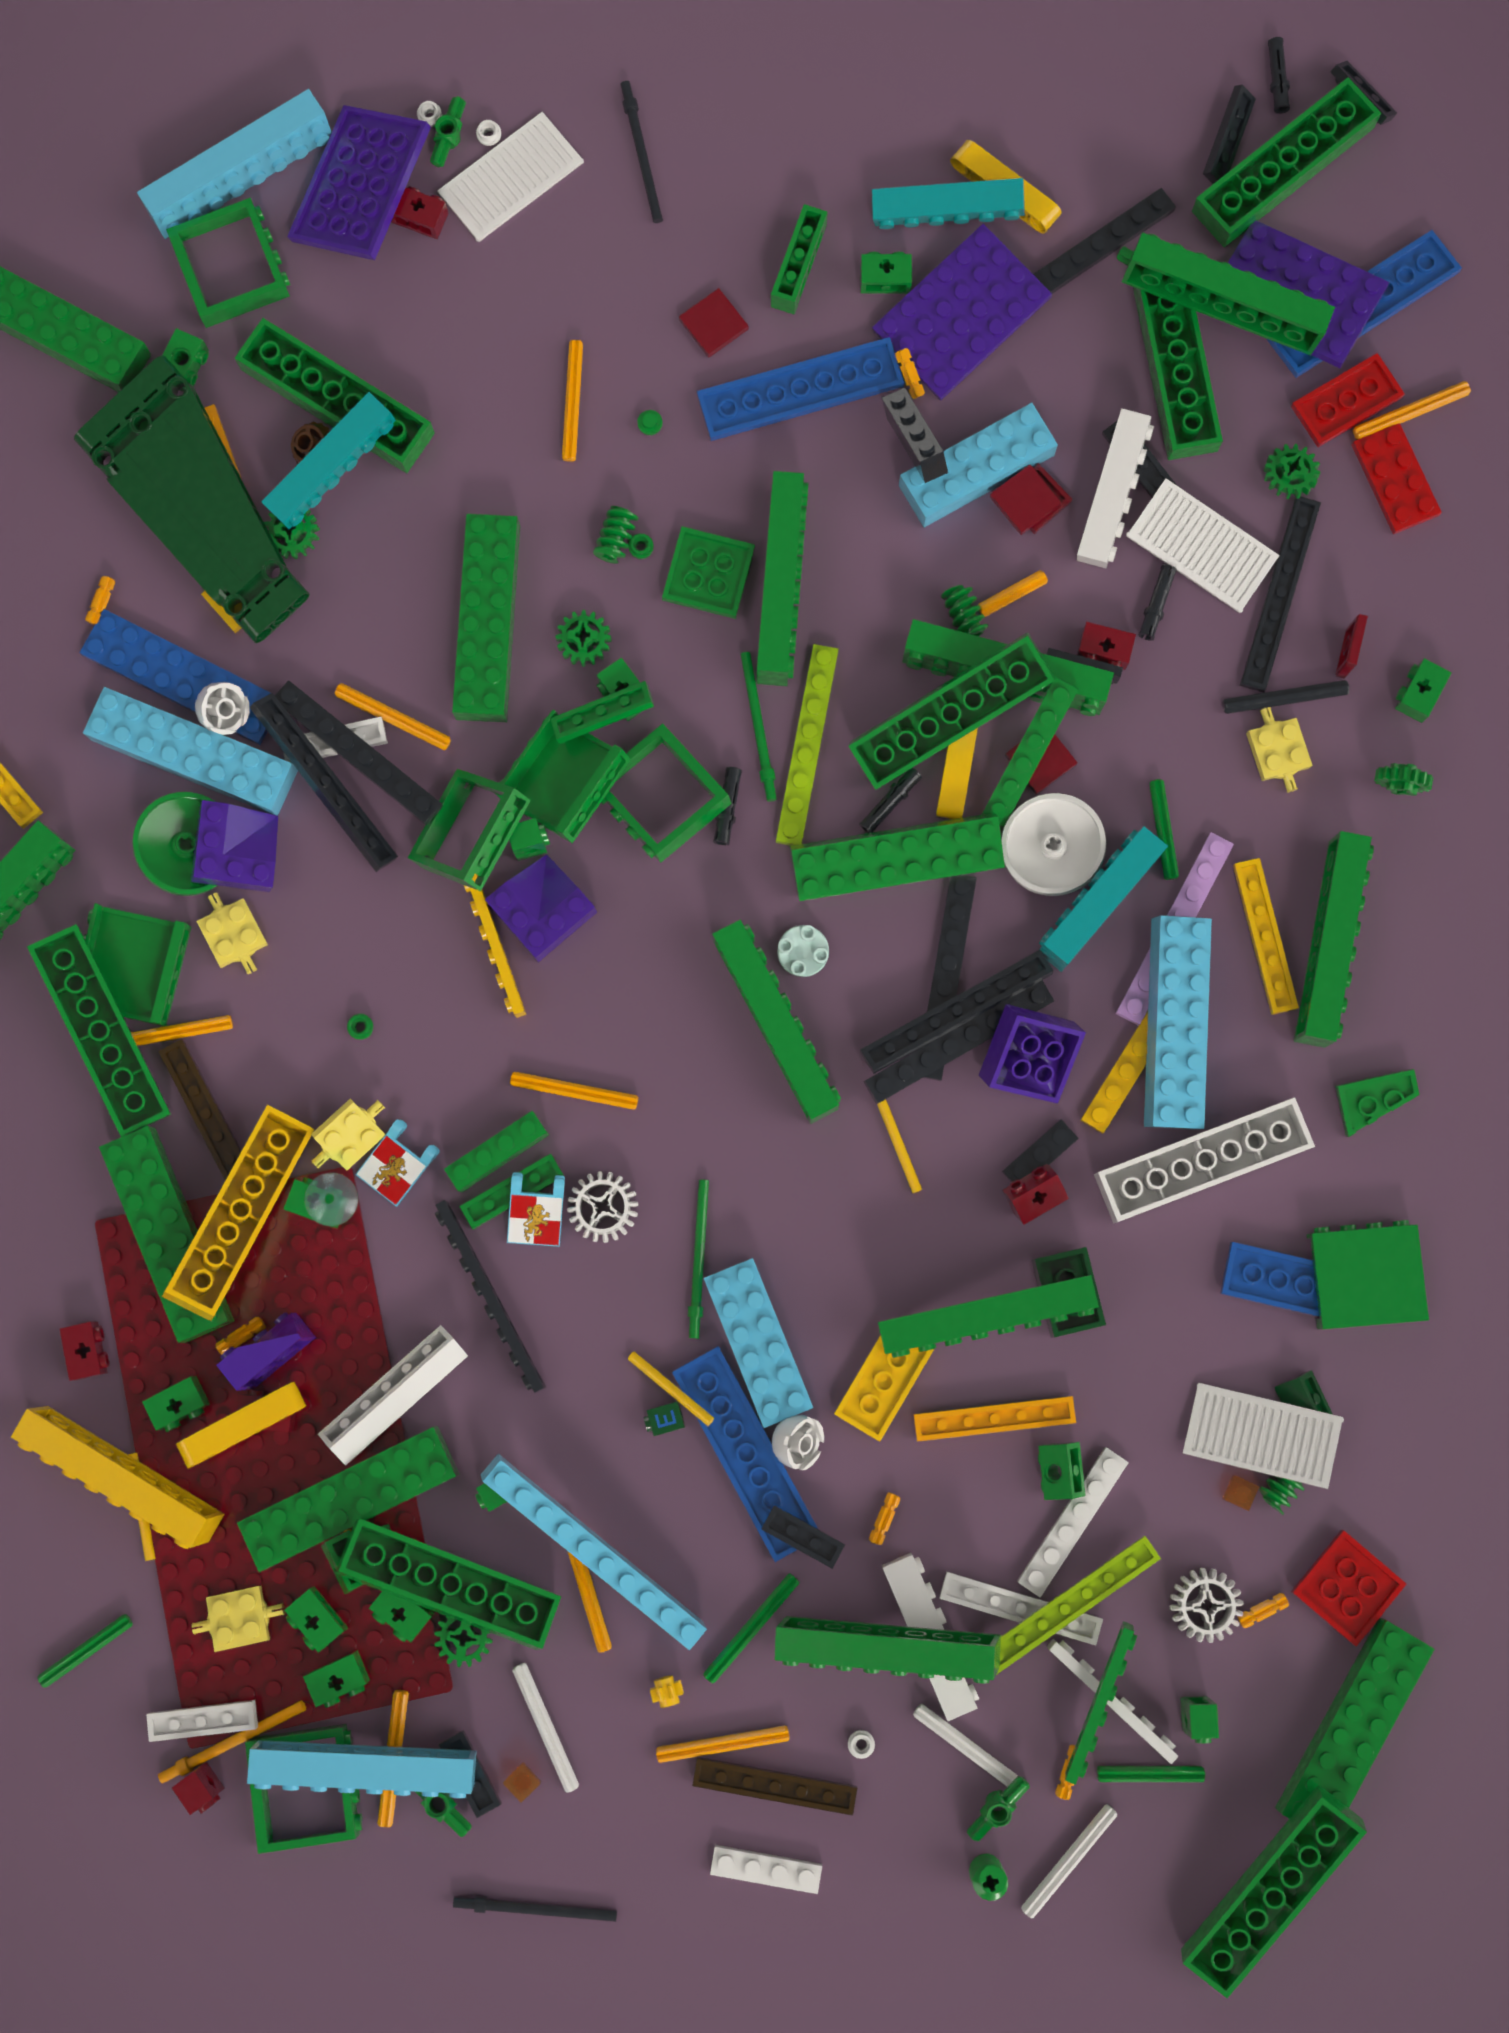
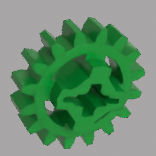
M1284 444L1282 451L1276 448L1273 455L1268 456L1267 463L1263 469L1266 472L1264 481H1271L1268 487L1269 490L1278 489L1277 496L1282 492L1286 493V499H1289L1291 494H1294L1297 499L1300 498L1302 492L1308 495L1311 488H1315L1317 479L1320 476V471L1317 470L1320 463L1313 462L1315 454H1306L1307 447H1304L1302 451L1298 450V444H1295L1293 449H1289L1287 444ZM1294 467H1296L1294 472H1291V474L1288 476V473L1292 471Z
M310 510L304 514L303 519L306 523L301 521L297 526H292L290 529L269 512L268 515L272 520L271 522L265 521L264 523L269 528L268 531L275 545L285 559L289 557V554L294 559H298V553L301 552L304 556H307V548L315 549L312 541H319V537L314 532L319 531L320 527L314 524L317 519L314 515H310ZM277 539L285 540L288 546L280 544Z
M582 610L581 616H577L574 611L572 612L573 618L571 620L567 617L563 618L565 626L558 625L557 627L558 631L562 633L557 634L555 637L556 641L561 642L557 645L558 650L564 651L562 654L564 659L571 657L573 665L578 660L581 661L582 667H585L586 661L589 660L592 665H595L594 658L598 657L603 660L602 651L609 652L610 650L606 644L612 642L611 635L607 634L610 632L609 625L603 626L605 623L603 617L596 620V612H592L590 616H587L586 611ZM589 624H591V625H593L594 627H596V628L598 629V631H597V630H592V629L589 627ZM585 630L587 638L585 639L584 646L582 647L580 639H582V635H584ZM568 644L575 646L578 649V653L573 651ZM594 646H597L593 651L589 652Z
M1392 763L1390 767L1385 766L1384 768L1378 767L1376 769L1374 782L1381 785V787H1386L1392 794L1416 796L1417 792H1429L1432 789L1434 777L1427 774V772H1421V769H1417L1416 765Z
M446 1616L447 1622L442 1620L438 1622L442 1630H437L434 1635L440 1637V1640L435 1642V1646H442L443 1649L439 1656L447 1654L449 1656L447 1659L448 1664L454 1659L457 1660V1667L459 1668L462 1661H466L468 1667H471L472 1659L475 1658L478 1662H481L480 1653H489V1649L485 1647V1644L493 1642V1639L487 1637V1634L490 1632L480 1629L482 1634L475 1633L471 1625L461 1622V1625L455 1630L447 1629L451 1623L456 1621V1619ZM462 1630H467V1635L476 1639L467 1640L465 1644H461L460 1638H456V1634H461ZM446 1640L452 1641L456 1646V1654L449 1649ZM480 1645L475 1652L466 1655V1650L470 1646Z

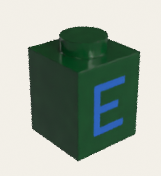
M678 1401L647 1410L648 1416L643 1417L647 1432L652 1431L653 1436L686 1427Z

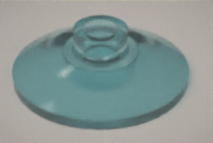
M325 1173L316 1177L309 1184L305 1193V1207L308 1214L313 1220L326 1226H337L346 1222L352 1217L358 1205L356 1187L350 1179L338 1173ZM328 1194L334 1196V1201L331 1204H327L325 1201V1197Z

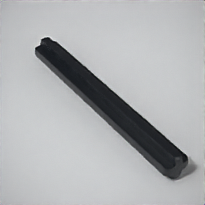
M1346 680L1227 698L1223 700V710L1226 714L1345 696L1349 694V684Z

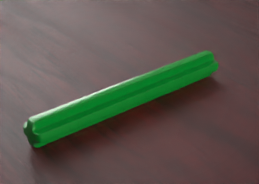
M787 1574L704 1671L703 1676L710 1683L713 1684L718 1680L799 1585V1580L793 1574Z

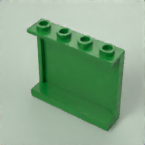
M552 710L543 720L541 727L534 737L528 741L527 747L520 757L514 761L508 774L499 783L515 788L531 800L523 815L530 819L536 818L538 824H544V827L573 843L631 759L619 746L614 744L612 747L589 733L559 744L550 719L559 714ZM495 793V795H496L499 799H501L502 795H499V794H496V793ZM515 800L513 805L517 806L519 801Z
M95 903L94 908L89 911L87 918L89 927L87 934H84L83 937L123 1017L167 1026L192 927L180 921L171 922L107 908Z
M1409 1220L1393 1221V1227H1383L1382 1222L1366 1224L1367 1229L1358 1230L1356 1225L1340 1226V1231L1330 1232V1227L1314 1228V1233L1306 1234V1237L1311 1240L1319 1310V1319H1316L1317 1330L1429 1321L1418 1224L1409 1225Z

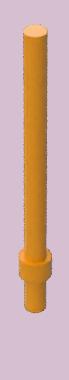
M301 1700L258 1722V1728L255 1730L240 1731L190 1758L186 1756L176 1761L174 1766L158 1773L159 1781L163 1784L179 1775H187L194 1770V1767L306 1711L305 1703Z

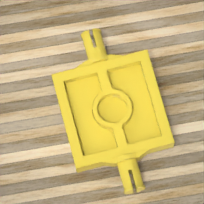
M1271 707L1264 708L1260 712L1265 725L1249 730L1246 733L1261 780L1283 779L1287 793L1293 792L1298 789L1293 775L1298 771L1309 769L1313 766L1297 718L1275 721Z
M213 893L217 903L212 895H209L208 899L214 911L196 922L220 968L233 962L241 961L247 974L252 973L248 964L252 971L255 972L257 968L250 956L268 944L244 898L230 905H223L218 893Z
M350 1098L311 1134L322 1148V1151L311 1160L312 1163L319 1169L331 1158L339 1162L346 1170L353 1166L386 1135L377 1126L374 1119L378 1113L385 1109L383 1104L377 1100L371 1107L365 1110Z
M262 1586L206 1597L208 1607L207 1620L192 1623V1628L203 1626L192 1631L193 1634L209 1631L213 1639L214 1652L269 1641V1618L285 1615L284 1610L274 1612V1610L284 1608V1605L281 1603L267 1607L263 1599Z

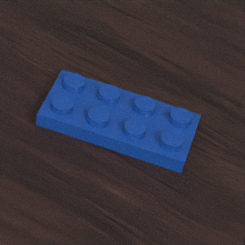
M1230 1242L1220 1294L1319 1317L1313 1260Z

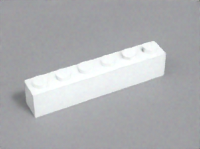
M1121 408L1077 553V561L1102 568H1107L1108 561H1114L1117 547L1113 546L1115 538H1121L1125 524L1121 522L1123 513L1128 514L1132 502L1128 495L1130 489H1136L1139 474L1135 472L1138 464L1143 465L1147 450L1143 449L1145 440L1150 441L1154 426L1150 425L1151 416Z
M440 1325L318 1435L329 1449L347 1465L468 1355Z
M909 1553L883 1564L882 1568L907 1626L944 1630L942 1624L947 1622L941 1608L935 1609L931 1600L936 1596L930 1582L925 1584L921 1573H924L925 1570L920 1558H914L912 1553ZM934 1675V1678H929L947 1721L978 1709L975 1703L976 1700H979L974 1685H968L965 1678H962L960 1681L946 1680L945 1676Z

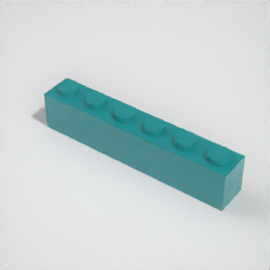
M1023 178L872 189L873 221L875 226H879L880 229H892L894 225L903 224L904 227L912 228L919 226V223L939 226L943 225L945 221L965 224L973 219H979L980 222L994 221V218L1004 217L1005 220H1017L1019 216H1025Z
M368 392L261 502L288 529L292 526H297L303 520L304 514L310 508H314L322 500L321 496L328 489L331 490L336 487L340 477L346 471H351L356 466L362 454L370 452L376 444L375 441L392 429L393 423L396 421L386 407Z

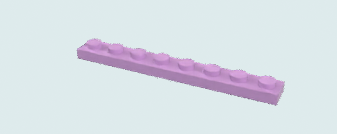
M1212 832L1208 835L1167 916L1196 918L1234 845L1233 843ZM1150 948L1115 1013L1138 1026L1148 1010Z

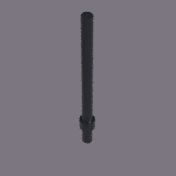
M623 81L620 85L624 97L622 102L624 112L628 114L653 223H660L663 221L637 114L639 111L637 99L633 97L630 81Z
M476 1895V1898L454 1896L453 1908L474 1909L475 1913L497 1911L616 1922L617 1910L493 1900L481 1895Z

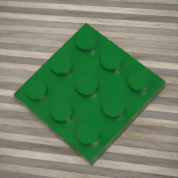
M681 526L662 601L736 619L754 555L755 544Z

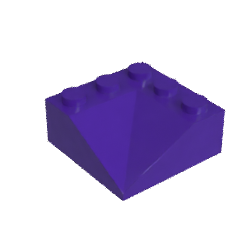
M202 800L199 807L191 882L270 892L273 888L276 864L278 816L232 804Z
M547 854L506 881L485 899L491 909L538 963L597 913L595 906Z
M1006 1004L979 1076L990 1088L1058 1104L1086 1032L1074 1021Z
M287 1312L283 1313L274 1321L276 1326L268 1332L266 1329L261 1331L253 1338L254 1344L237 1348L231 1347L220 1356L222 1361L216 1366L236 1391L255 1389L316 1338L297 1313H290L289 1315Z

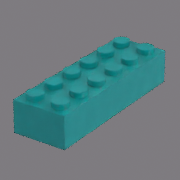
M1145 826L1139 832L1135 829L1121 845L1124 850L1120 851L1117 849L1104 865L1108 869L1104 871L1101 868L1088 884L1091 889L1088 891L1084 888L1071 904L1075 908L1073 910L1067 908L1055 923L1058 928L1054 930L1051 927L1038 943L1042 946L1040 951L1046 960L1060 972L1067 967L1168 847Z

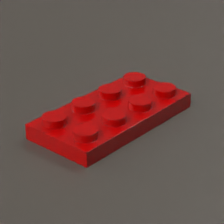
M1376 353L1292 403L1291 408L1316 446L1320 447L1400 400L1405 393L1379 354Z
M1400 423L1352 443L1351 446L1393 535L1440 516L1442 513Z

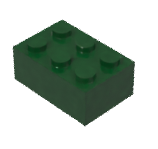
M1087 1247L1031 1260L1038 1286L1088 1275L1092 1276L1099 1306L1094 1308L1095 1314L1078 1317V1313L1075 1312L1067 1314L1068 1320L1055 1323L1051 1322V1318L1046 1319L1051 1338L1106 1325Z

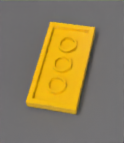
M880 1334L834 1414L880 1442L934 1349L919 1352L918 1347L909 1349L910 1354L893 1358L892 1353L885 1354Z

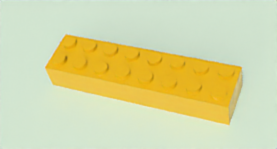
M269 1105L266 1106L162 1297L209 1321L213 1319L315 1129Z
M49 1406L26 1409L11 1435V1438L18 1441L17 1445L21 1449L28 1452L34 1451L40 1455L39 1459L48 1465H57L63 1469L61 1472L71 1479L78 1478L85 1483L84 1487L94 1493L100 1492L107 1496L106 1500L110 1504L117 1507H125L129 1510L130 1516L137 1520H146L151 1523V1528L154 1531L163 1535L167 1533L175 1538L174 1542L182 1548L188 1549L208 1543L224 1516V1513Z

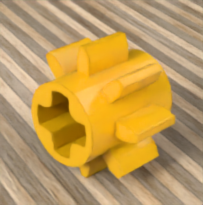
M673 1675L654 1680L655 1687L650 1688L653 1703L659 1701L660 1708L680 1703L679 1696L684 1693L681 1680L674 1681Z

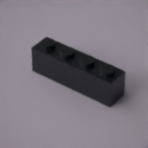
M906 388L882 397L887 420L924 483L947 474L948 469L944 451Z

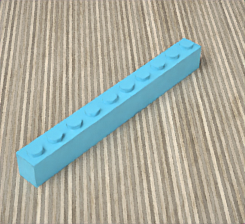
M499 1453L480 1474L482 1481L688 1650L695 1645L707 1630L699 1617Z

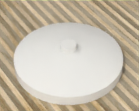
M1060 793L1034 797L1020 805L1010 816L1002 834L1004 862L1011 876L1022 887L1031 892L1045 896H1060L1075 892L1088 884L1101 868L1106 853L1104 827L1095 811L1076 797Z

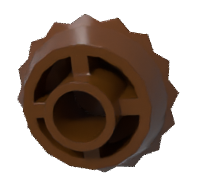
M313 421L309 424H304L295 431L291 440L292 457L296 460L297 465L330 432L329 427H325L323 423Z

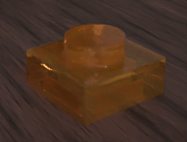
M1232 1475L1223 1500L1249 1511L1259 1486L1236 1475Z
M522 1762L503 1781V1784L522 1803L542 1781Z

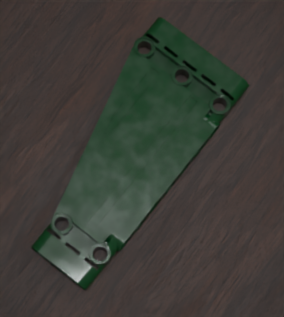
M159 356L154 359L76 432L74 436L75 442L91 458L94 465L107 476L106 480L206 593L219 606L224 608L225 612L235 620L254 643H260L266 639L309 598V592L287 568L195 388L166 356ZM185 387V392L178 396L179 389ZM148 420L147 428L140 431V424ZM111 456L110 462L104 465L105 458ZM280 568L278 577L272 578L273 570ZM242 602L243 607L241 611L235 613L234 608L236 604Z

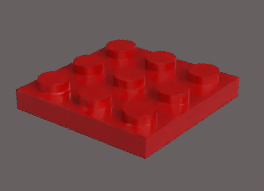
M1341 1529L1291 1592L1351 1644L1357 1647L1407 1583Z

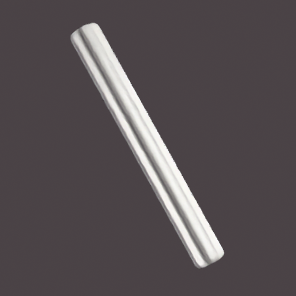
M521 1663L513 1668L514 1676L566 1793L572 1792L578 1788L579 1783L526 1663Z
M920 1704L917 1706L913 1713L916 1719L1008 1787L1018 1776L925 1705Z
M1104 1805L1022 1905L1021 1909L1028 1917L1034 1918L1117 1817V1812L1110 1805Z

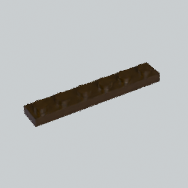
M180 1039L158 1052L226 1181L242 1151L185 1041Z
M697 1757L692 1784L693 1787L852 1816L858 1789L854 1785Z

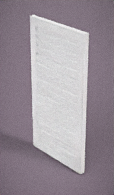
M541 112L441 187L437 192L475 237L476 241L480 242L583 164L584 159L579 156L546 115Z
M1168 479L1163 481L1132 529L1126 534L1129 539L1166 564L1171 565V567L1174 566L1178 572L1239 613L1243 612V608L1279 557L1277 553Z
M1198 1383L1183 1454L1328 1489L1344 1418Z

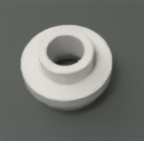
M432 101L423 102L417 110L418 120L427 121L430 127L435 126L438 118L442 116L441 108ZM428 113H433V114H434V115L431 116V117H426V115H427Z
M484 120L477 127L476 135L480 143L491 146L500 140L501 129L494 121ZM487 132L493 133L491 136H485Z
M858 1730L850 1735L848 1749L854 1757L863 1759L873 1753L875 1741L869 1732ZM859 1739L866 1741V1746L862 1749L856 1746V1742Z

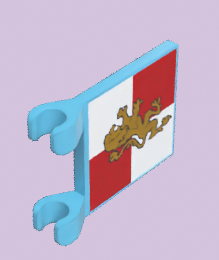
M399 1119L392 1124L385 1137L355 1174L396 1207L429 1164L440 1153L439 1148L435 1145H429L420 1158L400 1143L397 1138L405 1131L407 1123Z
M513 1172L507 1243L560 1247L565 1177L563 1175H556L554 1177L553 1194L522 1192L523 1174L521 1172Z

